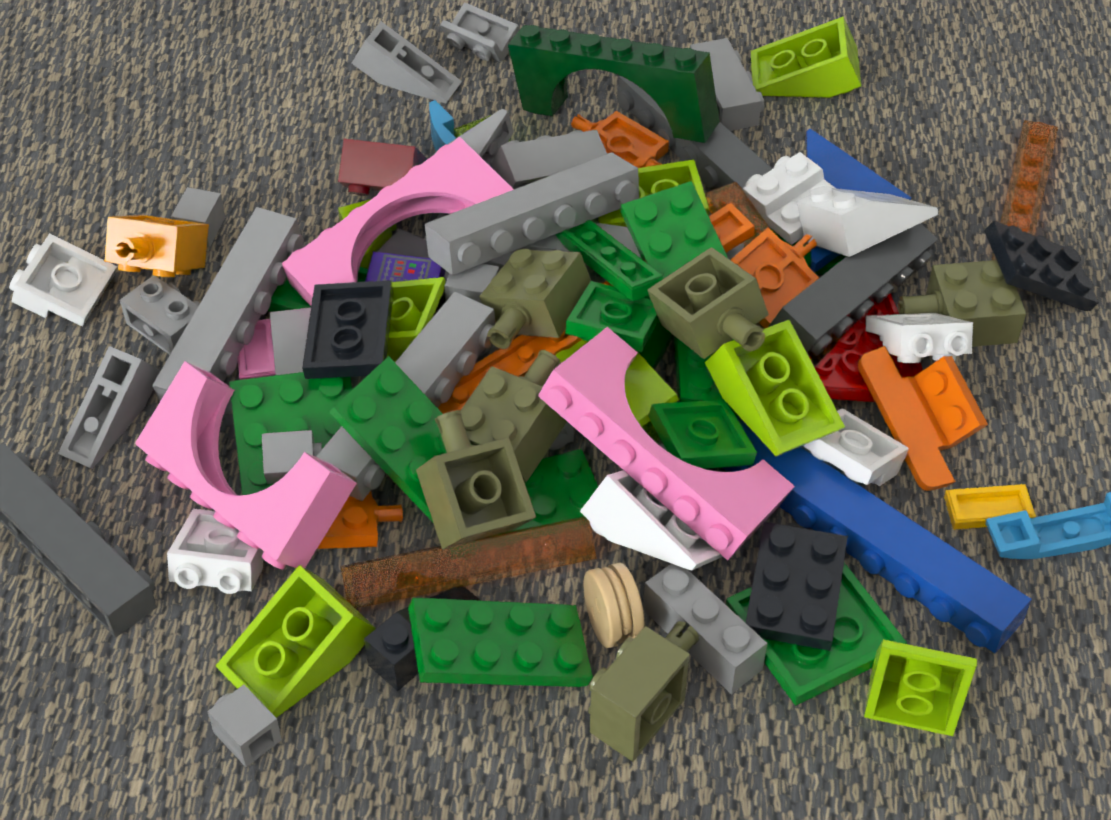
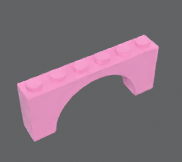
M459 137L452 143L442 146L435 155L421 165L411 168L407 175L397 182L383 188L376 197L366 204L353 209L345 219L335 226L325 229L318 238L307 246L294 251L282 263L291 286L311 306L314 285L357 282L360 263L368 247L382 232L395 223L420 214H452L514 189Z
M606 327L552 371L538 397L725 559L729 560L776 511L795 486L765 460H761L758 464L745 470L717 472L686 463L659 446L636 420L625 393V374L638 352L611 329Z
M184 361L135 444L148 454L145 460L149 464L162 471L169 472L168 480L183 489H190L192 491L190 498L205 508H213L216 511L213 517L227 527L237 528L239 530L237 537L253 548H261L264 551L261 557L266 562L281 570H284L286 565L294 568L301 565L306 568L357 483L333 464L304 452L294 467L272 486L254 494L237 495L224 477L218 450L222 418L235 390L212 373Z

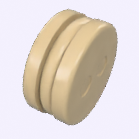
M615 563L601 569H591L585 573L583 588L586 608L599 642L605 648H612L618 646L617 643H623L628 637L635 638L645 627L640 594L629 569L623 563Z

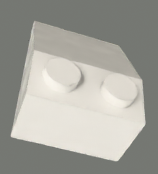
M830 186L815 188L810 191L809 196L796 201L803 235L808 234L812 236L809 242L815 239L817 246L848 257L938 215L937 207L895 195L836 189Z
M624 470L607 475L580 511L590 521L592 529L599 535L606 537L608 541L691 571L723 557Z

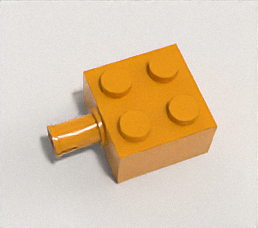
M148 215L108 217L104 262L117 263L118 270L127 272H141V269L153 270L152 275L160 277H175V274L191 275V269L205 268L209 224Z

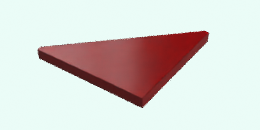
M891 293L880 304L875 301L872 309L861 320L857 321L842 336L835 347L815 366V370L831 399L875 402L858 369V361L865 353L883 347L880 335L866 331V316L899 314ZM890 354L901 378L914 377L923 371L920 362H898L897 356Z

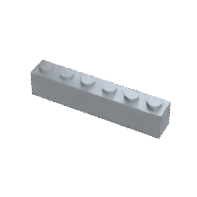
M611 152L425 223L428 257L451 275H455L558 234L566 229L568 230L583 224L587 220H593L621 208V204L639 199L638 168Z
M259 207L255 208L152 385L159 401L162 400L184 361L212 373L223 382L227 375H231L234 372L239 352L244 345L249 344L252 340L255 325L260 316L267 313L274 291L286 279L282 263L294 251L303 247L304 239L301 235L297 218Z
M454 292L395 362L437 408L441 403L449 400L456 384L464 375H468L473 370L477 358L485 348L488 349L493 345L489 341L491 337H488L487 333L496 323L494 309ZM342 426L316 456L333 464L357 483L350 496L360 501H363L371 490L376 489L381 484L385 475L384 470Z

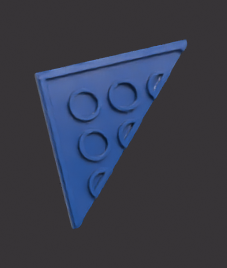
M812 129L806 131V157L823 169L824 180L836 189L891 194L911 200L909 195ZM816 246L810 251V269L815 273L841 254Z

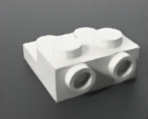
M799 152L791 158L789 156L781 157L776 162L774 169L763 176L760 174L753 175L747 181L743 192L747 210L792 245L804 236L796 201L809 196L810 191L822 186L835 187L824 180L823 169Z
M49 233L42 245L36 243L33 246L26 261L29 265L25 271L18 269L12 278L9 289L14 291L11 302L44 318L51 311L83 327L113 279L117 266L104 262L103 259Z
M938 313L866 316V331L880 335V341H883V346L886 347L889 354L897 356L898 362L919 363L921 362V357L932 356V359L936 361L943 356H952L955 361L956 356L972 354L973 322Z
M843 408L837 412L845 428L803 445L817 459L830 462L843 470L845 475L851 480L864 483L865 485L873 483L881 486L898 474L909 450L905 445Z
M193 509L167 552L169 582H176L180 587L186 589L201 585L218 587L220 591L227 594H233L242 590L252 592L263 569V558L261 556L264 551L261 548H253L237 537L239 533L237 528L227 527L213 517L216 511Z

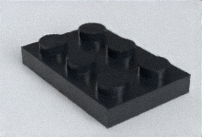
M993 221L984 230L1008 285L1083 311H1091L1099 303L1092 289L1093 283L1085 274L1080 263L1081 257L1074 248L1068 245L1062 246L1053 243L1041 235L1034 236L1023 232L1014 225L1007 226Z
M391 280L314 285L302 366L305 379L368 376L387 358L394 294Z
M764 522L745 623L763 639L831 651L848 536Z

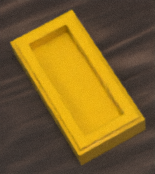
M1026 484L945 491L944 499L953 530L987 527L986 519L1025 510L1030 518L1036 517Z

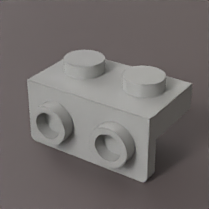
M465 2L452 23L443 20L440 24L441 29L446 35L445 40L451 46L460 50L463 47H467L477 57L485 61H489L492 58L502 62L509 52L508 43L520 30L518 24Z

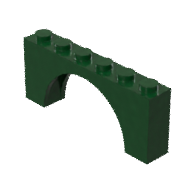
M523 25L508 43L522 108L525 111L553 117L568 98V75L579 70L596 69L622 76L643 89L665 114L670 124L673 138L705 143L720 123L710 52L697 51L691 48L663 46L659 43L636 42L625 38L603 37L597 34L569 32L564 29L542 28L536 25Z

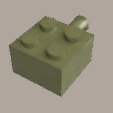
M712 247L647 290L661 326L703 359L716 352L724 343L730 342L733 339L747 351L758 349L764 342L765 333L762 332L764 330L755 324L769 314L756 278Z
M520 249L510 256L509 260L479 296L482 304L494 309L496 323L487 333V336L491 337L489 341L494 346L507 349L516 335L554 338L561 336L566 329L567 318L591 281L581 253L564 252L561 250L539 251Z
M997 260L933 265L926 295H904L899 297L900 301L898 302L899 314L938 313L973 322L972 347L1018 343L1026 317L1017 288L1006 283Z
M540 350L524 377H518L491 366L460 410L469 441L472 445H480L509 437L523 480L526 482L567 423L563 417L538 397L552 371L561 364L555 355L546 350Z
M460 410L451 411L435 418L447 453L432 457L416 469L442 550L515 530L536 518L509 437L480 445H471Z
M683 621L676 622L665 638L647 626L635 638L628 637L619 648L616 660L608 669L605 667L601 668L589 685V690L591 691V705L588 710L590 714V733L632 762L685 700L690 654L687 652L699 641V635L692 626H689L683 633L682 630L686 627V623Z

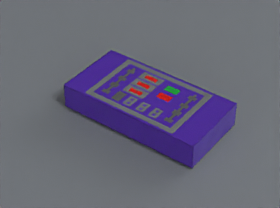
M373 251L365 282L386 280L399 282L444 277L446 270L430 258Z

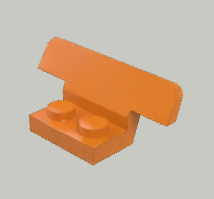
M885 346L865 353L858 361V369L893 438L909 448L905 461L918 486L923 490L931 491L947 487L956 482L940 451L958 445L986 427L988 423L952 356H943L914 377L901 378Z

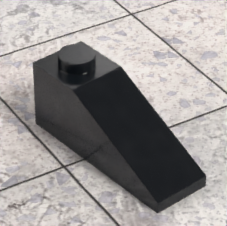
M462 584L430 597L434 599L481 601ZM407 607L397 611L364 638L368 666L396 691H399L419 674Z

